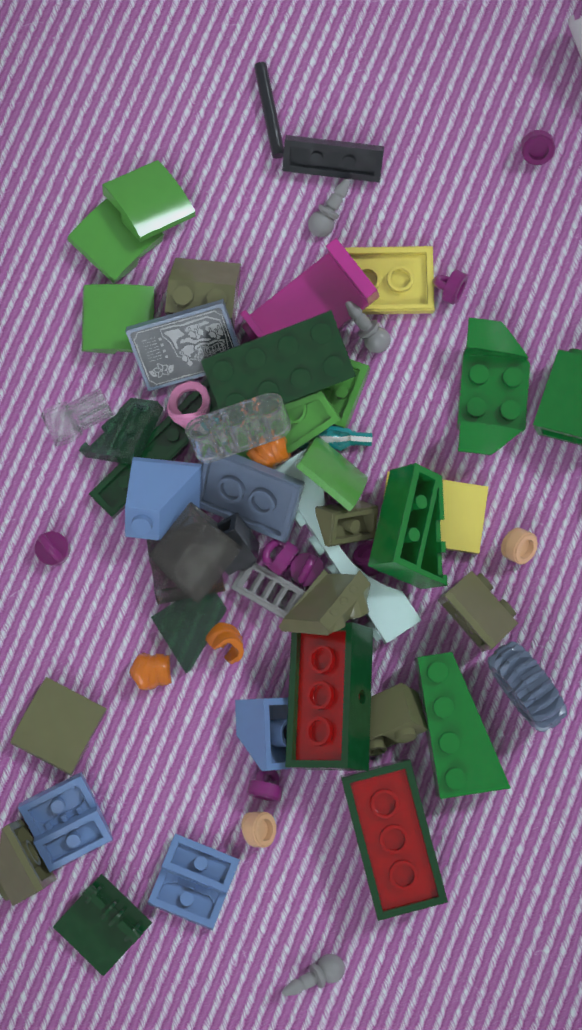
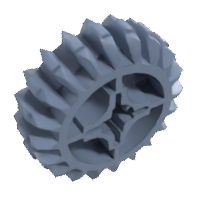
M512 641L500 646L494 651V654L488 657L489 668L497 683L518 712L536 730L545 732L550 728L553 729L567 716L566 705L563 698L559 695V691L555 688L545 671L523 646Z

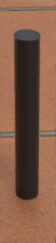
M258 62L254 65L271 153L273 158L278 159L283 157L284 146L266 62Z

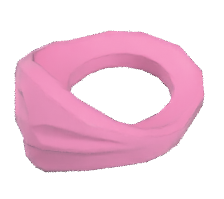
M184 382L177 385L171 392L167 403L168 414L175 423L188 431H193L209 413L211 398L207 388L200 382ZM188 391L199 392L202 395V405L198 411L182 414L178 409V401L181 395Z

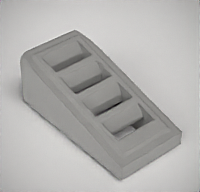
M257 563L245 571H240L231 586V589L282 619L285 618L306 592ZM254 570L259 574L248 590L243 586ZM264 577H266L270 581L262 595L258 596L255 592ZM278 584L281 586V589L273 603L267 601V598L275 585ZM287 591H290L293 595L285 609L282 610L278 606Z

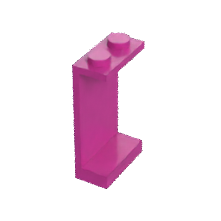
M335 238L326 245L328 251L326 255L250 315L246 310L241 312V316L246 321L241 327L253 340L332 310L338 329H340L351 320L346 308V302H353L363 311L380 297L378 290L338 239Z

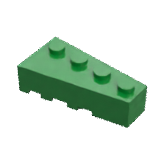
M448 652L414 658L421 704L428 727L426 734L436 796L440 799L510 789V784L453 653Z

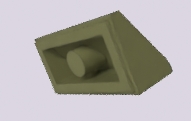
M358 500L351 511H348L340 503L315 507L316 517L325 546L330 547L374 539L378 505Z

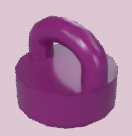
M534 130L521 139V151L524 160L532 165L547 163L555 153V144L552 136L543 130Z
M455 269L450 277L446 275L434 277L433 284L435 287L443 290L442 300L454 305L459 301L465 289L468 276L466 273Z
M54 531L39 535L35 544V554L38 559L50 566L64 563L71 551L67 538Z
M273 539L264 547L262 561L271 571L278 576H282L291 566L294 558L299 554V548L291 542L283 543ZM278 546L283 548L275 560L270 558L274 548Z
M374 540L367 541L358 546L352 556L355 565L367 576L382 573L368 567Z
M309 552L296 556L290 567L291 577L294 582L303 587H310L324 570L321 559Z
M259 769L256 779L249 781L248 795L271 802L281 801L283 787L279 786L280 779L277 771H261ZM266 775L271 778V783L264 782Z

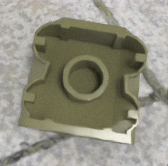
M324 569L279 625L280 630L284 632L329 635L344 628L346 621L349 619L360 618L369 613L367 598L371 583L360 570L356 575L329 574Z

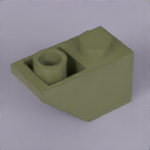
M400 683L371 697L369 756L381 755L387 751L388 747L395 744L411 742L416 739L418 734L428 730L419 692Z

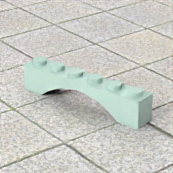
M304 449L274 469L305 482L295 521L300 527L307 526L313 535L308 538L312 547L319 556L325 553L331 562V565L327 567L330 574L356 575L360 569L351 562L339 545L328 547L324 544L315 513L316 506L325 505L324 490L296 467L297 460L306 451ZM361 571L371 583L367 598L369 613L366 614L370 622L365 624V626L373 629V639L376 642L381 639L384 644H387L422 621L403 591L385 586Z

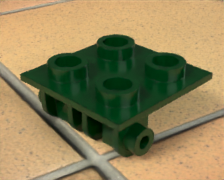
M101 874L53 928L104 977L153 922Z

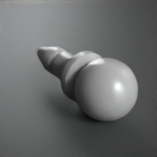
M344 179L334 189V193L331 194L326 202L327 205L319 204V211L314 212L310 216L308 228L314 236L326 237L332 232L334 220L339 218L335 210H338L343 201L342 199L347 195L350 184L349 179Z
M347 301L346 308L348 314L359 327L358 335L364 339L366 348L372 353L386 351L391 342L388 331L379 327L377 320L370 321L366 314L362 313V309L351 301Z
M335 954L324 955L317 964L309 965L310 972L300 976L298 979L292 980L283 989L282 994L284 996L298 995L303 990L315 986V984L319 988H323L325 983L338 982L345 972L343 960Z

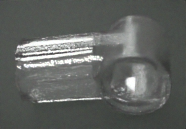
M100 388L70 403L62 402L53 405L41 414V418L55 446H62L76 440L83 434L82 431L114 416Z

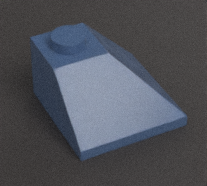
M133 457L125 504V537L162 540L199 527L202 464Z
M288 698L235 700L236 735L261 771L293 769L285 767Z

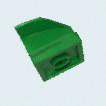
M479 318L468 319L467 344L461 363L456 425L457 430H459L458 452L492 455L514 437L521 434L526 427L530 363L527 359L529 357L501 321Z

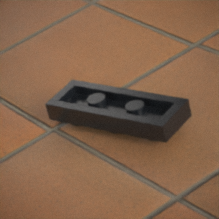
M286 135L282 171L380 183L384 146Z

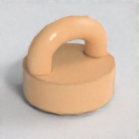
M514 528L504 537L501 544V553L504 557L517 564H526L536 553L537 537L525 529Z
M248 812L243 816L241 828L246 842L250 846L265 848L271 845L276 835V823L273 816L268 812Z

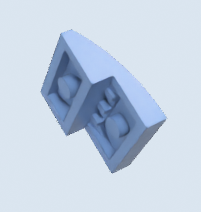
M82 772L19 803L18 809L34 836L33 843L49 872L113 840L106 820Z
M175 834L147 903L150 906L213 931L240 859Z

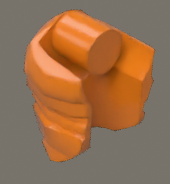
M268 430L258 436L255 445L246 453L252 461L272 469H276L280 463L288 461L291 457L290 452L288 453L286 449V437L283 435H271Z
M218 622L208 632L205 640L214 650L220 647L224 648L230 643L232 647L224 658L228 663L234 664L240 661L244 654L242 636L232 624Z
M158 653L155 655L138 654L129 673L139 689L144 691L152 690L159 685L172 684L170 655Z

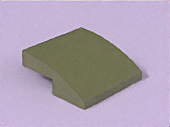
M46 677L21 719L10 744L72 776L89 747V741L104 718L107 708Z

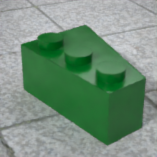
M417 463L390 470L368 567L419 589L448 586L447 575H443L442 553H446V542L441 541L440 520H444L443 480L441 475Z

